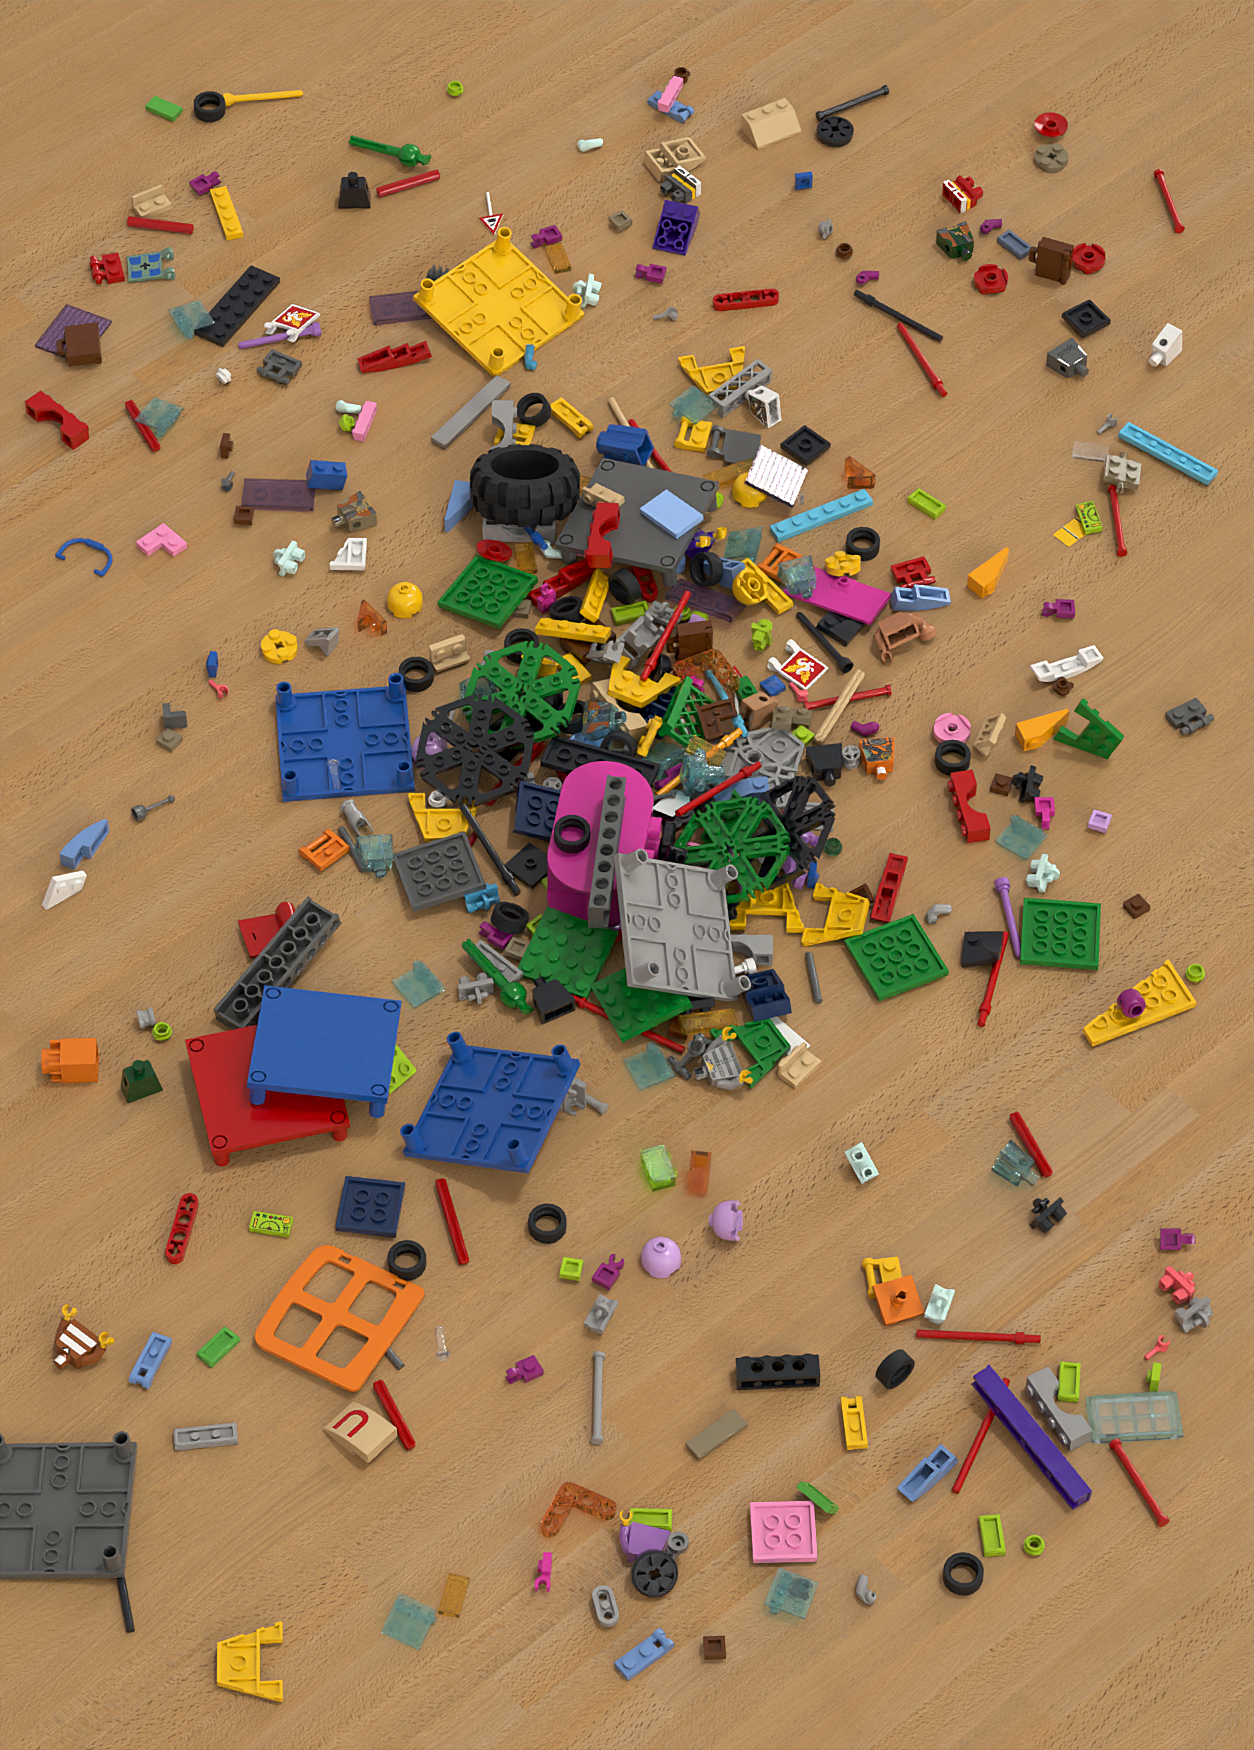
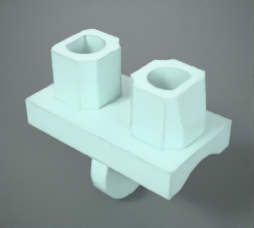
M590 273L587 282L583 283L582 280H579L572 287L574 293L579 296L582 295L581 307L583 308L587 304L596 306L599 300V295L597 294L602 283L594 281V275Z
M292 541L287 549H276L273 552L274 562L280 567L279 575L284 577L286 572L295 574L298 563L293 561L303 562L305 559V550L298 548L297 542Z
M1042 854L1039 860H1032L1031 870L1036 874H1028L1026 879L1028 886L1037 887L1039 893H1045L1047 883L1057 880L1060 876V871L1056 869V865L1048 862V854Z
M862 1142L844 1151L861 1184L879 1175Z
M935 1284L924 1318H928L930 1322L938 1325L944 1323L955 1290L945 1289Z

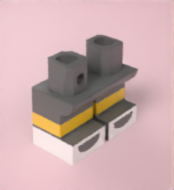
M679 165L675 168V173L670 176L665 175V182L660 185V191L664 195L671 192L672 201H683L686 204L701 195V182Z

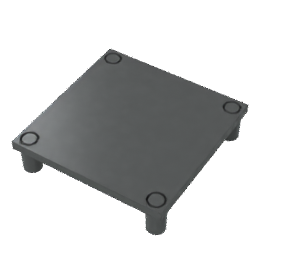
M602 458L587 488L590 489L597 483L624 496L625 502L619 507L621 517L618 529L608 532L603 537V539L611 542L613 551L612 561L660 571L663 584L667 587L675 586L678 582L676 568L700 523L676 539L642 515L640 508L667 489L701 513L704 518L706 512H713L717 509L716 493L720 488L719 482ZM583 495L580 497L555 542V549L561 550L562 560L566 565L576 563V554L584 555L585 549H588L587 537L591 536L590 523H593L592 513L593 510H596V507L584 502Z
M117 1432L113 1436V1442L6 1444L4 1437L0 1434V1579L125 1578L138 1448L137 1442H131L127 1432Z

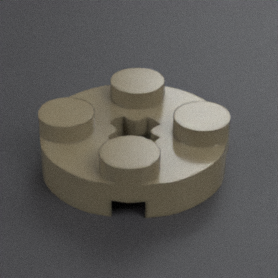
M1059 143L1040 145L1035 152L1034 162L1039 169L1040 167L1045 169V172H1060L1068 164V153L1063 149V145Z

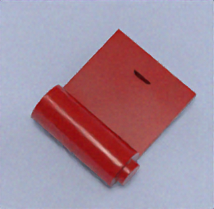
M280 903L275 910V914L238 920V925L250 958H256L296 910L292 903Z

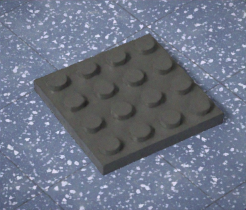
M465 831L392 854L413 913L463 897L466 894L487 889Z

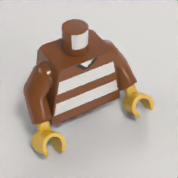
M69 1304L62 1307V1313L65 1317L61 1318L54 1342L56 1353L59 1356L53 1360V1363L60 1370L68 1363L76 1369L95 1364L103 1356L107 1349L106 1346L114 1344L113 1337H109L106 1341V1338L109 1336L108 1332H102L98 1337L77 1320L73 1319L71 1321L70 1318L76 1316L77 1309L73 1307L69 1314Z

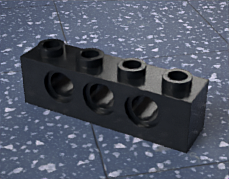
M819 1354L743 1356L735 1360L737 1390L820 1387Z

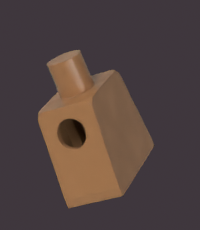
M759 692L742 700L739 715L744 720V726L748 732L759 730L771 721L773 710L779 704L775 696L769 697L764 692Z

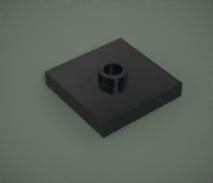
M1090 299L1062 313V318L1082 338L1111 323V320Z
M804 425L780 444V448L807 466L831 448V443Z
M529 842L505 864V867L515 878L533 889L540 883L541 879L547 877V855Z

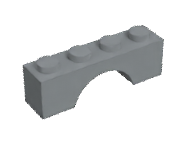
M492 400V424L499 427L505 435L503 440L496 446L490 447V450L516 444V439H513V434L517 432V423H514V418H517V407H514V400Z
M483 517V540L492 539L501 542L533 543L528 533L522 527H518V525L506 526L497 524L495 520L489 521ZM556 520L552 524L544 526H531L543 536V540L555 543Z
M731 935L732 952L743 954L748 958L752 957L755 965H772L773 935Z
M1046 1367L1027 1377L1025 1390L1027 1395L1035 1400L1038 1411L1047 1418L1049 1427L1058 1434L1060 1443L1063 1446L1065 1445L1070 1452L1090 1442L1093 1430L1082 1414H1067L1056 1406L1053 1398L1058 1393L1059 1381L1050 1368Z

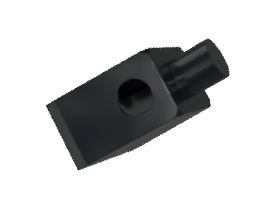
M350 172L348 177H342L338 196V209L371 208V193L366 178L358 177L356 172Z
M842 743L806 747L805 759L813 778L817 781L824 780L826 786L835 785V779L841 778Z
M539 977L534 981L536 987L532 990V1000L542 1025L575 1011V998L558 980L554 979L546 982L544 977Z

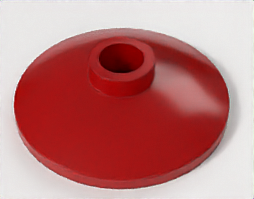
M1047 112L1035 119L1034 127L1043 136L1058 137L1067 131L1068 122L1065 117L1058 113Z
M482 540L476 546L477 552L489 560L505 561L512 556V549L507 544L498 540Z

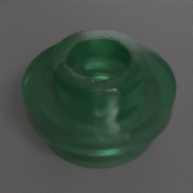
M829 838L823 850L827 855L836 856L842 852V844L837 838Z

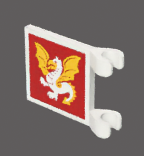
M292 304L272 322L264 324V327L268 328L265 333L272 335L276 328L280 327L287 330L286 334L290 336L287 340L295 342L298 335L320 316V313Z
M790 639L786 642L785 650L793 655L783 665L776 658L771 657L768 660L767 668L778 672L802 690H809L828 671L829 667L802 650L795 641Z

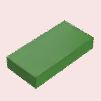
M154 96L145 105L147 111L173 122L183 112L182 107L157 96Z
M224 1326L196 1355L210 1368H213L240 1342V1337Z
M800 1481L796 1488L829 1514H835L838 1511V1506L809 1482Z

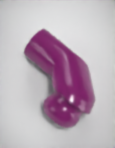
M1002 219L985 220L980 226V231L987 234L993 228L1002 227Z
M863 270L856 276V282L862 285L870 279L879 280V271Z

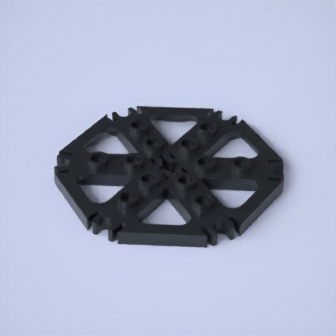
M473 694L437 707L435 711L432 710L431 712L435 719L429 720L426 717V724L424 722L422 724L415 760L417 769L425 768L424 771L419 772L420 777L454 804H456L458 798L459 806L462 805V801L465 799L468 800L469 807L472 806L473 800H475L474 807L515 793V789L518 790V784L515 782L517 780L526 782L525 777L528 779L535 741L533 731L526 733L525 731L531 728L528 720L495 696L493 703L491 695L488 696L487 701H482V694H479L478 701H475L477 696ZM467 705L471 706L473 711L469 732L449 719L448 713ZM499 709L514 720V724L511 727L488 734L494 710ZM432 732L453 746L433 755L425 752L428 735ZM521 744L525 747L522 763L519 766H513L497 754ZM472 747H473V748H477V747H478L479 752H478V753H477V752L472 753V749H471V748H472ZM462 766L459 784L455 789L448 788L436 778L437 774ZM482 768L503 783L502 786L485 793L478 792Z
M798 775L764 792L767 797L764 795L760 796L762 802L765 801L770 805L788 832L791 842H786L784 845L790 847L789 855L796 862V869L793 872L780 878L778 877V872L768 890H773L806 874L804 869L810 870L808 865L811 861L815 864L817 863L816 858H820L835 821L834 817L836 814L831 811V809L835 808L834 801L813 777L807 776L805 778L803 775ZM792 791L782 813L776 805V801L780 796ZM816 792L822 802L820 805L804 812L810 795ZM763 819L769 830L755 837L776 835L777 830L769 819ZM823 825L818 843L815 848L811 849L801 835ZM775 856L765 857L758 874L759 877H765L776 861ZM747 859L751 864L753 859Z

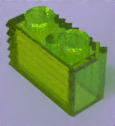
M664 1144L640 1150V1159L652 1191L670 1188L671 1186L674 1187L675 1178H678V1172L676 1167L671 1165V1153L665 1149Z

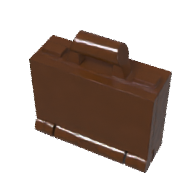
M1042 237L1038 247L1033 246L1029 249V261L1036 264L1035 275L1065 285L1071 275L1074 245Z
M98 322L65 326L64 339L56 341V349L58 355L66 356V362H68L69 367L102 363Z
M586 619L582 622L589 625H601L603 627H607L599 619H597L595 623H593L589 619ZM612 630L606 644L609 641H613V643L616 641V634ZM560 638V648L566 653L571 652L582 665L591 661L586 656L589 654L593 642ZM597 643L596 651H600L603 643Z
M711 620L676 624L675 637L668 638L666 651L669 654L675 653V659L678 661V664L700 662L705 657L709 662L712 661L713 627Z

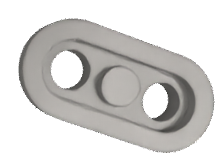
M601 1585L596 1587L592 1593V1601L598 1622L603 1627H613L619 1620V1611L614 1593L608 1586ZM605 1597L606 1600L601 1601L600 1598ZM606 1616L612 1617L609 1620L605 1619Z

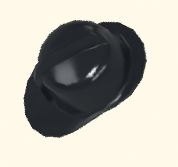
M654 650L649 653L647 659L651 657ZM664 654L659 655L656 661L657 665L649 675V679L656 683L665 673H670L673 670L670 658Z

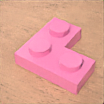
M163 523L136 541V547L147 556L162 547L174 557L187 548V542Z

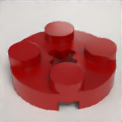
M1082 243L1074 248L1072 264L1077 269L1083 271L1084 274H1092L1105 265V251L1101 246L1093 243L1092 246Z
M985 264L980 266L978 271H975L974 285L981 294H993L1006 290L1008 273L1004 268L1001 270L998 268V265Z

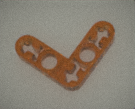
M709 649L678 661L673 665V675L681 678V680L686 676L692 677L711 670L725 690L733 692L739 689L740 678L717 649ZM699 662V663H701L702 665H701V666H694L693 663ZM725 668L727 671L719 672L718 669Z
M566 1482L561 1485L541 1520L540 1528L541 1533L545 1537L551 1538L556 1536L573 1507L602 1520H611L616 1516V1503L575 1483ZM573 1491V1494L565 1495V1492ZM590 1497L594 1502L591 1505H585L582 1500ZM556 1506H563L566 1509L562 1514L554 1512ZM610 1507V1510L603 1512V1508ZM552 1518L555 1519L553 1523L554 1528L546 1529V1526L551 1524Z

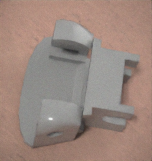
M648 613L639 617L614 642H627L639 653L634 658L623 647L621 655L631 659L627 669L633 668L640 658L652 646L658 643L665 630L662 626L658 629L652 623L654 618Z

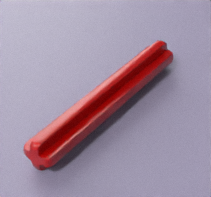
M432 170L376 188V193L378 197H383L440 179V173L438 170Z
M129 216L127 219V226L186 234H193L194 225L189 223Z
M126 401L125 408L153 452L160 450V443L134 401Z
M1018 1111L1011 1113L1009 1119L1030 1156L1035 1161L1041 1175L1044 1178L1051 1176L1053 1170Z
M375 1381L373 1388L393 1426L397 1428V1434L406 1450L413 1449L416 1446V1442L384 1381Z

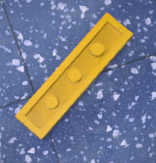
M227 187L210 189V195L226 240L243 237V231Z
M749 558L741 561L745 564V568L757 569L765 576L768 581L766 586L769 594L764 601L778 615L793 607V601Z
M599 568L593 572L579 612L593 623L599 618L609 589V576Z
M541 618L535 627V634L605 644L611 635V628L601 625L596 626L568 622L566 620Z

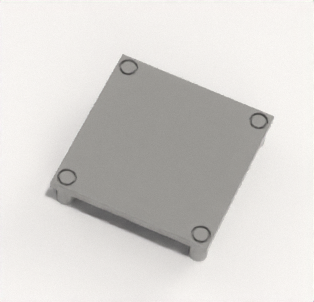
M641 848L629 854L617 853L614 855L627 985L629 987L707 999L714 998L715 1000L727 1002L737 1001L739 994L750 989L751 982L749 978L745 975L735 978L725 884L737 878L738 872L735 866L727 865L719 870H712L650 859L647 852Z

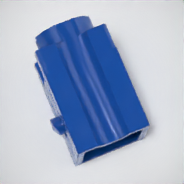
M609 424L607 431L600 432L596 442V449L598 453L604 454V458L645 466L654 450L647 429Z

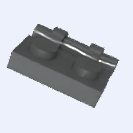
M272 349L263 359L265 368L259 366L257 373L266 379L271 378L275 380L278 384L288 385L290 379L286 376L294 377L302 367V361Z
M1197 698L1165 713V718L1175 729L1183 727L1180 729L1181 735L1192 734L1196 729L1204 728L1214 721L1212 714L1205 716L1207 709Z

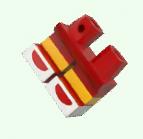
M959 175L953 182H950V180L943 182L942 195L961 214L977 205V200L983 197V189L980 186L973 189V179L970 176L963 178Z

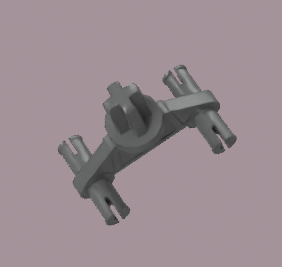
M701 1032L695 1034L693 1040L688 1043V1052L680 1062L673 1054L667 1058V1061L674 1067V1071L677 1074L680 1073L688 1081L692 1078L693 1074L685 1066L696 1057L703 1055L704 1051L713 1041L711 1039L708 1040Z

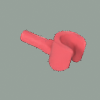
M211 679L208 681L217 691L218 698H223L222 692L228 695V687L226 685L219 686Z
M793 682L789 683V686L796 693L798 702L808 700L806 689L799 690Z
M1164 1335L1158 1337L1156 1346L1144 1356L1146 1360L1150 1359L1157 1352H1165L1168 1349L1170 1341L1162 1343Z

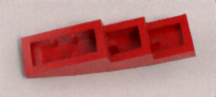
M423 341L411 347L406 343L394 349H391L388 345L357 358L361 372L368 373L414 364L431 358L432 354L427 341Z
M583 559L559 569L558 575L544 580L543 585L547 583L549 590L554 589L557 600L584 583L593 575L597 568H589L588 560ZM540 587L527 594V598L538 608L537 598L541 596Z
M889 853L886 868H884L871 915L872 920L890 923L906 870L907 856Z

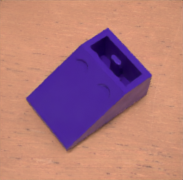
M665 200L652 248L686 256L700 216L698 206Z

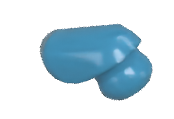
M526 344L524 354L525 368L535 370L537 367V362L533 361L535 346L531 344Z

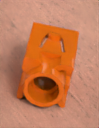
M97 1038L50 1040V1048L42 1049L41 1053L42 1073L52 1074L51 1082H98L99 1050Z

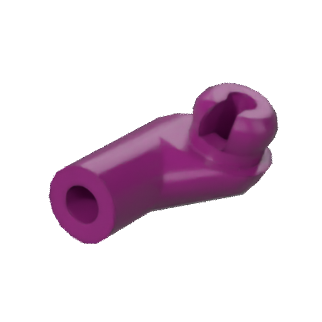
M853 721L850 729L863 736H869L879 730V724L877 722H869L862 725L857 721Z

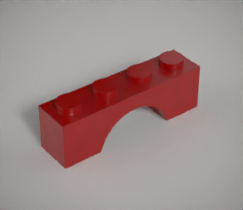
M40 390L25 401L26 414L38 423L42 421H55L62 425L60 428L62 442L73 450L89 439V427L87 424L77 419L73 413H69L61 404L56 403L50 395H46Z
M597 503L596 510H593V523H590L591 536L587 537L588 549H585L584 554L585 560H588L589 568H611L613 558L612 545L610 541L603 539V537L608 532L619 527L621 517L619 503Z
M973 769L950 773V781H947L948 791L952 792L953 807L957 808V821H961L962 824L960 827L962 836H965L967 843L989 840L991 828L986 813L975 811L967 803L976 796L977 782Z

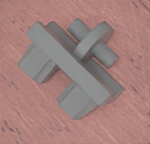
M654 601L645 614L648 613L654 618L652 623H661L666 627L675 610L669 608L670 604L668 602L661 604ZM681 613V615H680V617H679V619H678V621H677L676 624H678V623L680 622V620L683 618V614H682V613Z
M486 972L478 974L477 981L470 982L467 976L460 977L458 985L459 1000H476L477 1005L482 1004L481 998L494 994L493 979L489 978Z
M599 1294L584 1322V1326L590 1328V1331L596 1334L603 1333L618 1306V1301L610 1300Z
M1207 1296L1203 1299L1194 1297L1189 1302V1309L1185 1310L1180 1307L1175 1311V1318L1180 1323L1181 1331L1187 1333L1198 1325L1203 1328L1209 1326L1208 1318L1212 1316L1213 1312L1210 1308L1211 1301Z

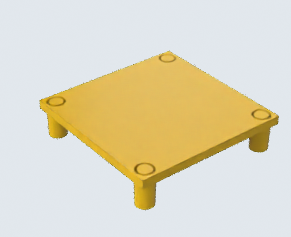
M501 227L498 230L497 238L494 242L436 281L428 278L423 279L419 292L413 295V300L493 378L496 375H501L524 359L526 344L534 345V351L584 318L585 314L581 310V296L571 294L567 297L510 242L512 232L507 227Z

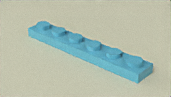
M1130 422L1119 431V438L1207 486L1218 474L1217 469Z
M862 489L770 525V532L777 542H781L873 505V500L867 491Z

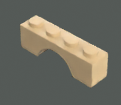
M610 679L593 682L590 699L593 702H597L600 706L610 703V713L600 711L604 713L603 715L606 718H609V724L615 730L629 733L635 741H639L642 735L645 736L648 729H646L647 723L639 713L623 710L617 705L619 699L607 695ZM622 712V719L615 720V713Z

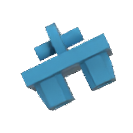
M486 883L487 889L464 895L467 912L472 913L482 908L488 911L490 910V905L500 902L497 885Z

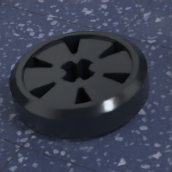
M827 117L817 125V138L827 146H844L853 138V125L843 117Z
M667 821L664 824L658 860L662 861V858L665 857L669 845L674 846L676 824L674 822Z
M649 1549L640 1553L634 1559L630 1569V1578L634 1587L641 1594L653 1598L661 1597L669 1593L675 1586L678 1578V1569L675 1561L668 1553L659 1549ZM655 1568H658L657 1572L659 1575L654 1576L652 1579L649 1571H654Z

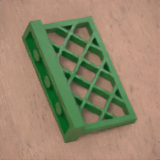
M686 676L677 685L657 734L662 737L666 734L697 755L701 750L705 736L695 704L703 706L705 705L704 703L711 704L715 701L691 685L693 679ZM690 692L695 695L696 699L692 700ZM686 704H689L691 711H687ZM679 716H684L686 723H682ZM690 716H694L696 723H692ZM694 727H699L701 734H697ZM674 728H679L681 735L674 732ZM685 728H689L692 735H687ZM689 739H694L696 747L691 744Z

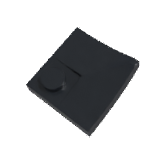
M829 611L817 623L816 628L846 647L859 633L865 623Z
M1003 931L965 932L961 958L962 967L982 966L998 961L1003 947Z

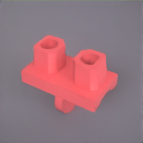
M1169 1266L1165 1269V1275L1159 1280V1287L1163 1291H1167L1172 1287L1175 1290L1172 1293V1298L1178 1305L1185 1301L1189 1303L1196 1291L1193 1288L1196 1284L1192 1281L1194 1274L1192 1272H1187L1186 1274L1182 1271L1176 1272Z

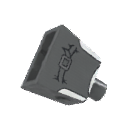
M1073 338L1047 353L1046 366L1066 378H1070L1075 374L1083 378L1089 372V369L1086 367L1087 354Z

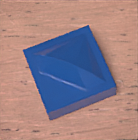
M812 171L795 174L794 186L796 190L812 188Z
M210 651L206 660V669L209 677L217 676L219 663L216 651Z
M776 675L760 682V687L769 697L776 696L786 690V686Z
M811 861L809 863L810 870L808 871L807 887L815 889V884L820 875L817 872V863L815 864Z

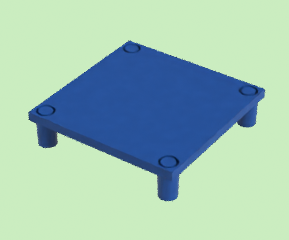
M392 673L388 677L389 686L292 694L290 683L280 682L277 684V695H275L283 802L415 791L406 688L401 674Z
M265 985L247 1081L250 1102L255 1105L263 1104L265 1102L266 1090L369 1102L370 1116L373 1118L383 1117L388 1101L402 1001Z
M460 1032L450 1033L447 1036V1042L452 1055L416 1126L406 1124L400 1129V1134L406 1144L403 1150L405 1157L529 1173L581 1065L579 1059L571 1058L566 1046L563 1044L554 1046L551 1050L552 1056L469 1046Z

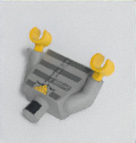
M725 1027L722 1035L718 1036L704 1051L701 1060L702 1067L693 1069L696 1080L707 1077L711 1086L726 1090H733L743 1085L744 1082L748 1084L753 1082V1079L750 1077L746 1079V1076L752 1072L748 1070L742 1071L731 1042H727V1039H734L736 1037V1033L728 1035L732 1027Z

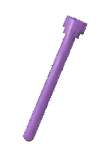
M319 322L309 325L298 337L309 334L311 336L314 335V337L321 336ZM286 332L243 341L238 344V347L244 349L286 340L290 336Z
M1001 877L994 881L995 890L1001 894L1015 956L1020 958L1021 945L1008 895L1010 882L1008 878Z

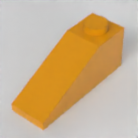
M1004 548L968 574L967 587L983 599L985 596L992 594L996 589L1008 562L1009 548Z
M1068 708L1016 723L1015 736L1022 750H1033L1042 746L1057 733L1061 726H1065L1069 718Z

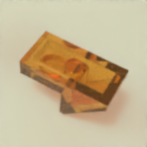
M851 456L845 459L844 472L848 475L847 488L873 489L875 487L876 475Z
M362 600L358 616V632L370 626L381 637L387 634V621L366 600Z
M691 1150L687 1191L708 1192L712 1152Z

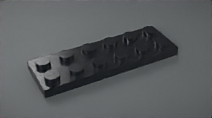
M250 265L196 326L194 335L224 347L278 286L280 277Z
M557 735L551 738L540 761L541 767L570 774L574 769L591 762H617L638 771L651 788L660 770V764Z

